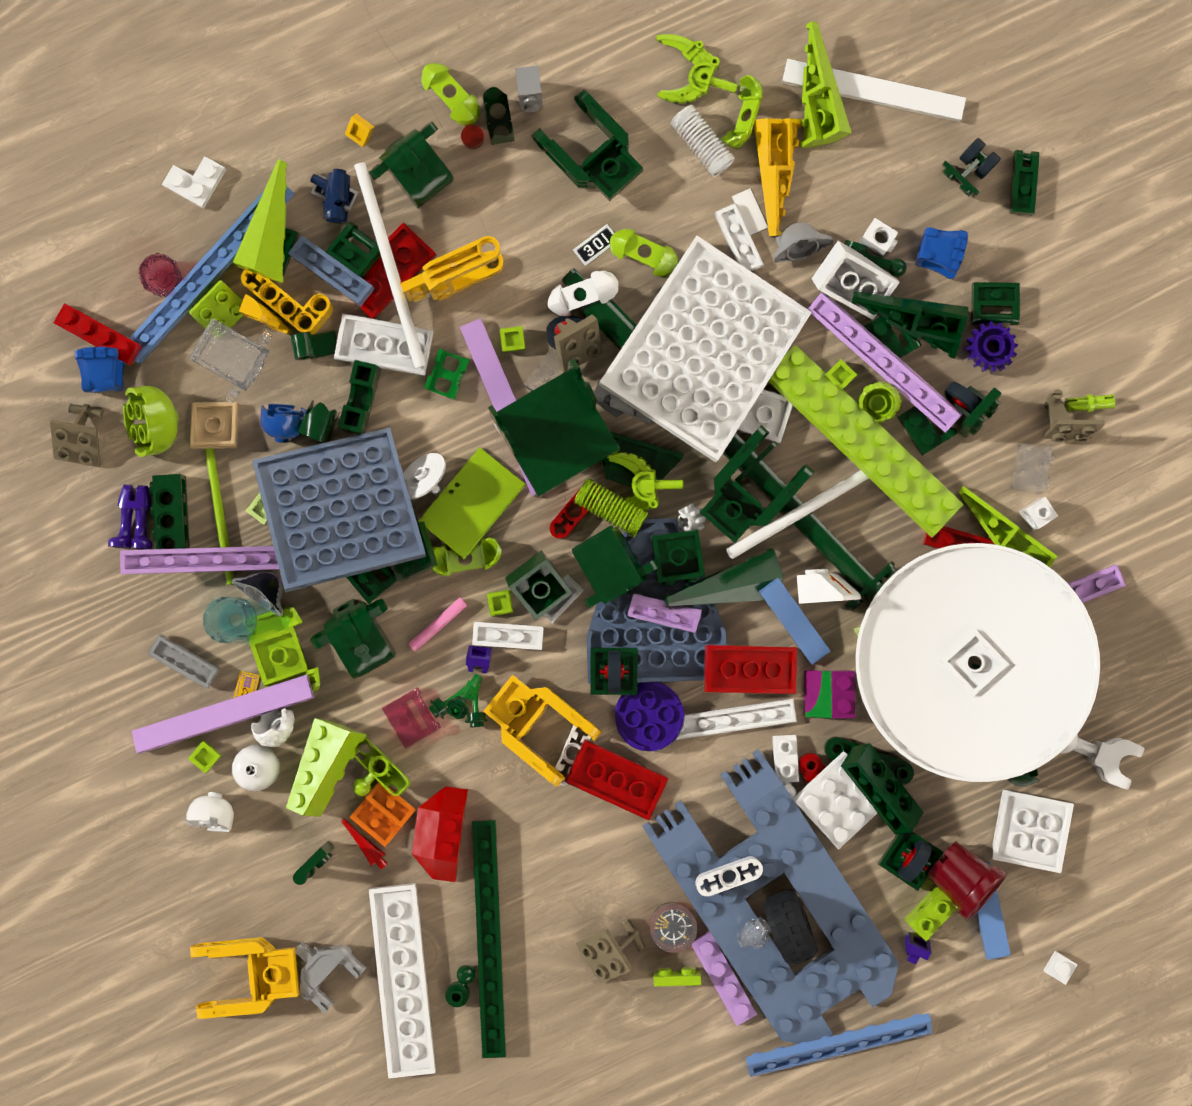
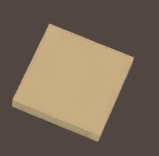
M192 402L189 447L191 449L238 448L239 403Z

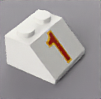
M828 569L805 570V575H797L799 604L861 599V595L837 573H828Z

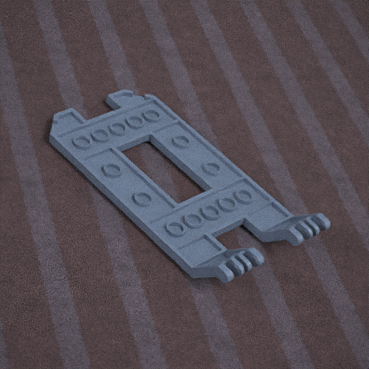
M758 749L752 754L762 766L754 772L747 758L741 760L750 773L748 777H746L738 763L733 765L736 773L742 778V781L736 785L733 783L728 771L720 774L757 830L755 834L720 857H717L681 800L675 804V807L683 815V820L676 823L674 816L667 809L664 811V814L672 824V827L668 828L660 814L655 819L664 829L663 833L657 836L650 822L645 823L642 827L780 1039L800 1044L801 1042L819 1040L823 1036H831L833 1032L821 1014L860 989L872 1008L891 996L899 962L787 789ZM748 856L756 857L762 864V875L748 883L712 896H703L696 888V878L703 872ZM749 863L746 870L742 871L740 866L736 868L740 873V878H743L742 872L749 871L752 874L757 866ZM727 870L723 873L722 878L725 882H732L736 874L732 870ZM783 873H785L833 947L795 973H793L788 963L785 962L780 951L745 899ZM718 874L714 875L715 881L709 882L708 879H704V884L700 887H705L708 890L711 883L717 882L718 886L722 884L718 879Z

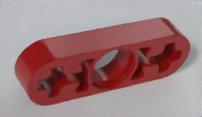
M579 490L550 524V533L556 539L566 538L588 512L587 508L584 509L583 506L581 507L582 512L580 516L574 518L568 514L569 507L576 504L574 500ZM597 494L596 497L594 498L592 504L595 502V500H596L598 494ZM565 514L574 523L572 526L567 523L564 527L566 532L564 534L560 532L557 535L555 534L556 528L554 525L556 523L562 524L565 519L561 518V516Z

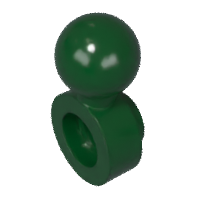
M463 965L457 970L458 981L451 983L445 993V998L449 1005L462 1007L467 1003L470 996L467 984L471 983L475 978V970L471 966ZM458 993L461 998L456 999L453 994Z

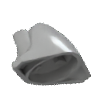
M807 223L792 224L785 229L782 236L776 238L779 249L773 256L775 263L796 261L812 256L833 244L832 237L819 233Z

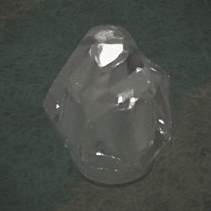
M758 917L756 920L749 919L740 930L738 937L740 946L742 948L752 946L755 949L764 947L770 940L769 934L772 932L769 923L762 917Z

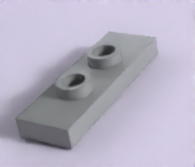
M162 634L158 635L147 654L206 689H210L221 670L219 667Z

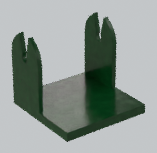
M573 358L568 360V371L496 412L492 405L488 407L492 420L538 497L620 450L596 409V396L589 382L584 381L580 367Z

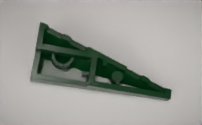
M862 292L853 293L852 304L855 305L857 303L863 306L872 315L877 314L883 317L890 325L916 339L918 337L930 343L932 348H939L948 353L950 358L955 359L961 343V335L968 319V307Z
M768 548L765 553L756 557L751 556L741 564L731 565L703 578L701 582L693 586L687 585L683 587L682 591L673 595L668 594L665 596V604L668 606L763 601L764 599L758 591L776 578L782 584L784 580L775 550Z

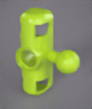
M365 737L363 742H359L355 749L357 751L356 754L361 752L366 758L360 760L356 755L354 758L368 773L364 778H358L354 781V793L358 796H366L371 790V783L374 779L393 796H400L406 792L411 785V781L394 764L392 759L387 757L369 738ZM366 743L370 748V753L362 752L359 749L360 745ZM380 760H383L386 764V768L382 773L377 770V764ZM392 784L398 789L395 793L388 788Z

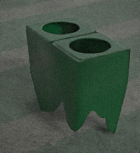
M490 87L484 92L483 101L491 145L515 141L512 121H509L511 120L507 94L497 87ZM495 103H501L506 108L504 117L500 119H495L490 114V108ZM499 125H504L509 129V135L507 136L494 135L493 132Z
M312 400L297 432L322 443L329 442L340 412L336 419H334L335 409L329 412L325 404L320 402L314 406V400Z

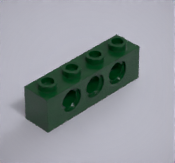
M182 474L153 475L149 489L150 494L153 495L154 502L151 505V516L155 521V528H152V539L156 541V549H167L166 543L170 539H173L175 542L174 549L190 548L186 476ZM171 493L173 497L172 502L166 505L164 503V496ZM172 516L174 523L172 527L167 528L165 520L167 517Z
M870 743L853 747L841 767L895 835L913 832L924 813Z

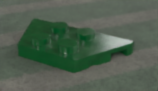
M610 432L620 448L617 453L626 452L628 454H635L638 458H643L647 462L646 464H649L651 469L656 471V480H663L683 459L684 454ZM609 458L603 460L606 480L632 487V479L635 476L633 472L618 463L610 462Z

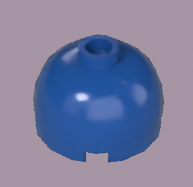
M268 404V409H266L263 405L261 406L260 414L261 426L269 436L275 438L276 442L288 443L289 439H294L301 435L297 431L307 411L306 409L301 408L300 411L293 410L294 405Z

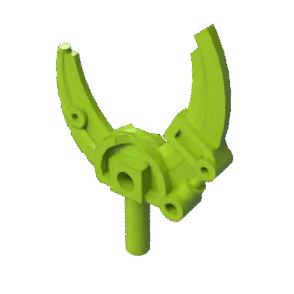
M673 34L656 35L657 42L661 41L663 45L682 51V55L688 62L692 61L694 64L688 75L689 85L676 90H661L660 93L658 92L657 97L670 103H691L702 95H707L710 86L736 94L738 84L713 77L715 70L719 69L720 60L704 49L702 41H691L683 36Z
M616 452L607 457L610 462L618 463L635 474L632 479V489L635 495L631 498L630 496L625 498L627 502L617 518H619L629 501L630 505L623 517L634 503L627 516L629 517L635 506H637L631 518L633 519L639 508H641V511L657 508L660 503V499L657 497V489L684 488L683 480H656V471L651 469L650 465H647L643 458H638L635 454ZM625 499L622 500V502H621V504L619 505V507L617 508V510H616L614 516H615L616 513L618 512L619 508L621 507V505H622V503L624 502Z

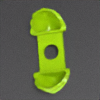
M438 63L425 65L421 77V84L424 90L428 91L431 88L452 111L450 118L459 125L467 127L476 123L480 115V106L477 98L473 94L468 95L448 73L450 69L447 66ZM448 85L456 88V94L451 98L443 94V89Z
M746 75L739 80L740 94L738 98L743 101L735 129L728 131L721 138L722 142L736 150L743 146L752 134L755 119L763 98L761 82L751 75ZM751 110L750 118L744 121L745 114Z
M622 229L611 236L610 250L614 256L622 260L626 255L653 268L655 276L669 278L679 263L678 256L671 247L666 245L664 248L636 235V231L633 229ZM642 245H647L651 248V255L647 258H643L638 254V248Z
M482 538L480 545L475 546L469 553L472 556L471 563L462 565L459 562L460 555L455 551H448L445 545L434 547L433 551L438 566L431 568V570L441 576H451V573L479 568L489 569L499 561L502 549L494 538Z

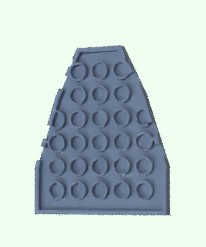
M676 518L646 519L637 535L662 520L669 533L680 532L682 529L679 527ZM627 531L623 533L627 541L633 538L627 535ZM654 552L639 561L641 567L654 560ZM656 570L646 575L644 582L632 588L630 592L622 597L619 596L606 604L602 602L597 603L587 634L588 684H590L591 648H638L637 682L703 681L705 675V645H727L726 631L715 603L683 605L702 610L696 633L629 617L628 611L633 593L665 601L666 595H673L682 591L683 587L687 585L693 586L701 582L705 576L700 577V581L686 582V579L676 580L677 584L663 586L662 582L658 583Z

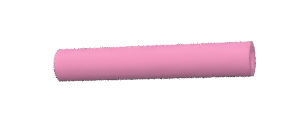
M460 597L408 643L409 646L416 652L468 605Z

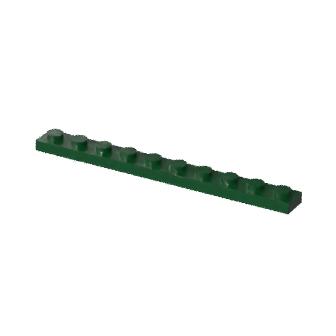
M496 820L472 821L482 1058L506 1057Z

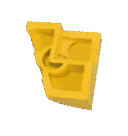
M245 294L239 309L243 316L262 322L276 331L287 335L291 334L292 330L284 320Z

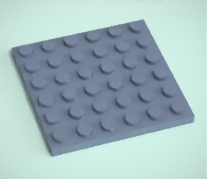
M390 427L252 460L285 592L426 557Z

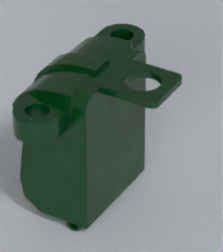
M433 121L421 130L414 129L407 135L397 139L379 157L381 162L368 172L376 180L386 171H389L418 209L454 181V177L426 141L427 138L438 130Z
M612 525L572 548L574 557L596 593L584 600L588 608L599 602L606 604L619 596L622 597L630 592L632 588L644 582L647 574L659 568L655 559L641 567L622 532Z
M354 599L347 601L333 609L334 617L326 621V624L323 625V630L310 638V642L315 649L331 643L353 679L361 677L387 663L396 654L376 620V617L388 609L383 599L376 600L369 605L365 602L355 605Z

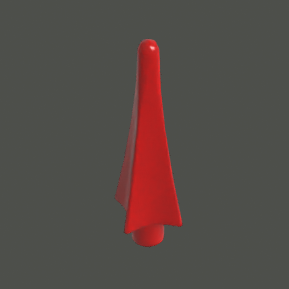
M342 819V824L354 838L370 866L376 864L380 870H383L388 865L383 859L386 854L359 833L346 819Z

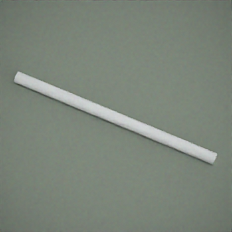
M365 162L358 163L354 167L415 369L426 366L405 294L400 286V276Z
M861 470L730 546L727 548L728 555L734 559L866 481L869 477Z

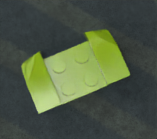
M293 606L282 607V617L269 611L244 620L250 636L249 644L263 685L266 688L308 675L312 691L319 690L318 667L309 670L295 626L301 625L303 622Z

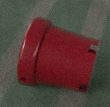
M955 841L943 853L944 856L936 861L927 876L958 907V914L964 917L965 920H970L996 892L1006 878L1007 873L999 866L992 867Z

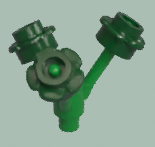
M474 674L472 679L468 680L461 690L444 702L439 697L435 700L431 699L432 705L428 708L434 717L440 716L444 719V715L448 713L456 719H463L467 715L465 723H470V728L484 727V722H487L488 719H486V713L479 712L478 691L482 677ZM467 698L473 701V713H469Z

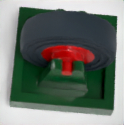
M952 382L945 389L944 394L947 399L962 413L960 418L963 420L959 434L964 438H967L970 434L974 436L983 426L984 418L992 417L1001 403L999 398L1002 393L994 387L987 396H984L972 386L966 388L956 382Z
M591 648L590 695H637L638 648Z
M915 832L898 834L894 837L877 864L919 891L928 877V872L936 861L939 860L943 851Z

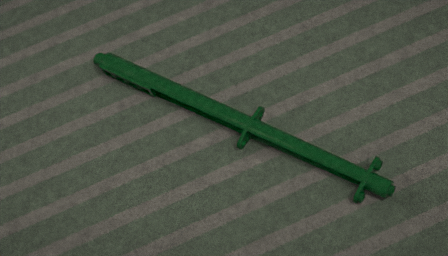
M573 268L561 281L568 287L586 279ZM577 288L574 292L575 298L578 301H584L586 291L583 288ZM612 299L604 304L598 300L579 307L587 317L593 315L598 319L599 330L619 350L622 349L637 326ZM735 433L723 452V455L729 461L745 444L737 433ZM776 441L759 456L753 451L738 468L741 474L735 479V481L739 482L743 477H746L770 502L786 486L762 460L778 445ZM794 495L780 512L785 515L804 503ZM812 512L793 523L859 590L858 593L861 597L865 596L870 602H872L875 595L885 584L881 579L883 577L889 578L897 570L894 567L895 563L890 561L875 576H872ZM861 599L848 600L844 606L853 611L863 601Z

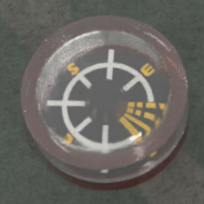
M668 902L660 905L653 912L650 919L651 937L654 943L666 952L677 953L684 951L692 945L697 935V923L692 911L687 906L678 902Z

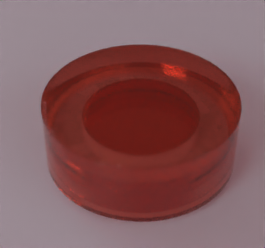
M468 125L461 132V140L466 148L477 149L484 142V134L479 126Z

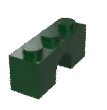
M354 360L349 380L351 384L347 404L343 405L338 428L342 431L358 435L366 432L381 372L378 365Z

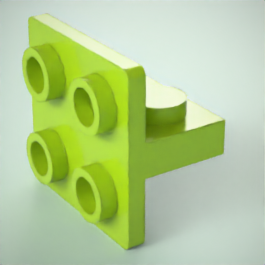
M219 280L189 311V314L217 340H220L243 316L239 312L243 300L222 280Z

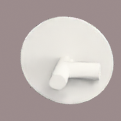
M429 453L412 462L404 471L403 475L410 499L422 497L430 491L434 495L440 494L441 488L437 484L442 479L446 469L445 459L440 454Z

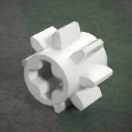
M690 504L678 511L680 515L677 519L679 527L684 531L703 529L705 527L703 523L706 518L700 513L702 508L694 507V504Z

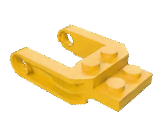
M484 236L428 262L422 267L424 270L422 274L400 283L408 301L418 302L424 299L429 292L433 300L441 301L499 274L504 267L499 242L494 237ZM486 243H491L495 246V251L491 250L482 253V246ZM496 259L499 260L496 268L490 269L486 266Z
M512 675L483 712L501 726L502 743L550 783L558 787L565 777L521 740L522 737L528 734L547 710L548 705L574 726L584 731L593 741L597 739L602 731L550 688L530 689L516 676Z
M263 937L204 942L190 946L191 959L201 956L216 958L248 954L247 964L250 994L252 997L199 1003L196 1005V1014L199 1019L263 1013L276 999L298 997L300 995L295 947L275 949Z

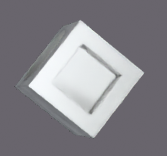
M874 218L859 243L868 246V249L883 257L886 251L891 253L898 242L895 240L898 232ZM875 235H883L885 237L886 242H877L875 239Z
M1046 497L1036 499L1019 511L1031 530L1040 529L1058 517Z

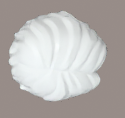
M283 708L282 710L260 715L261 719L259 722L251 724L254 738L262 746L279 747L293 731L295 719L292 710Z

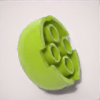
M139 386L128 388L125 391L128 401L127 404H123V418L128 439H132L137 447L134 452L139 457H147L167 451L176 439L179 421L178 413L171 399L164 391L157 387ZM133 420H146V423L132 425Z

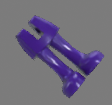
M124 484L117 505L121 507L120 531L116 537H111L108 540V547L151 550L152 541L146 535V512L151 509L149 488L146 485H138L134 501L133 485ZM133 511H135V536L133 539H131L132 515Z

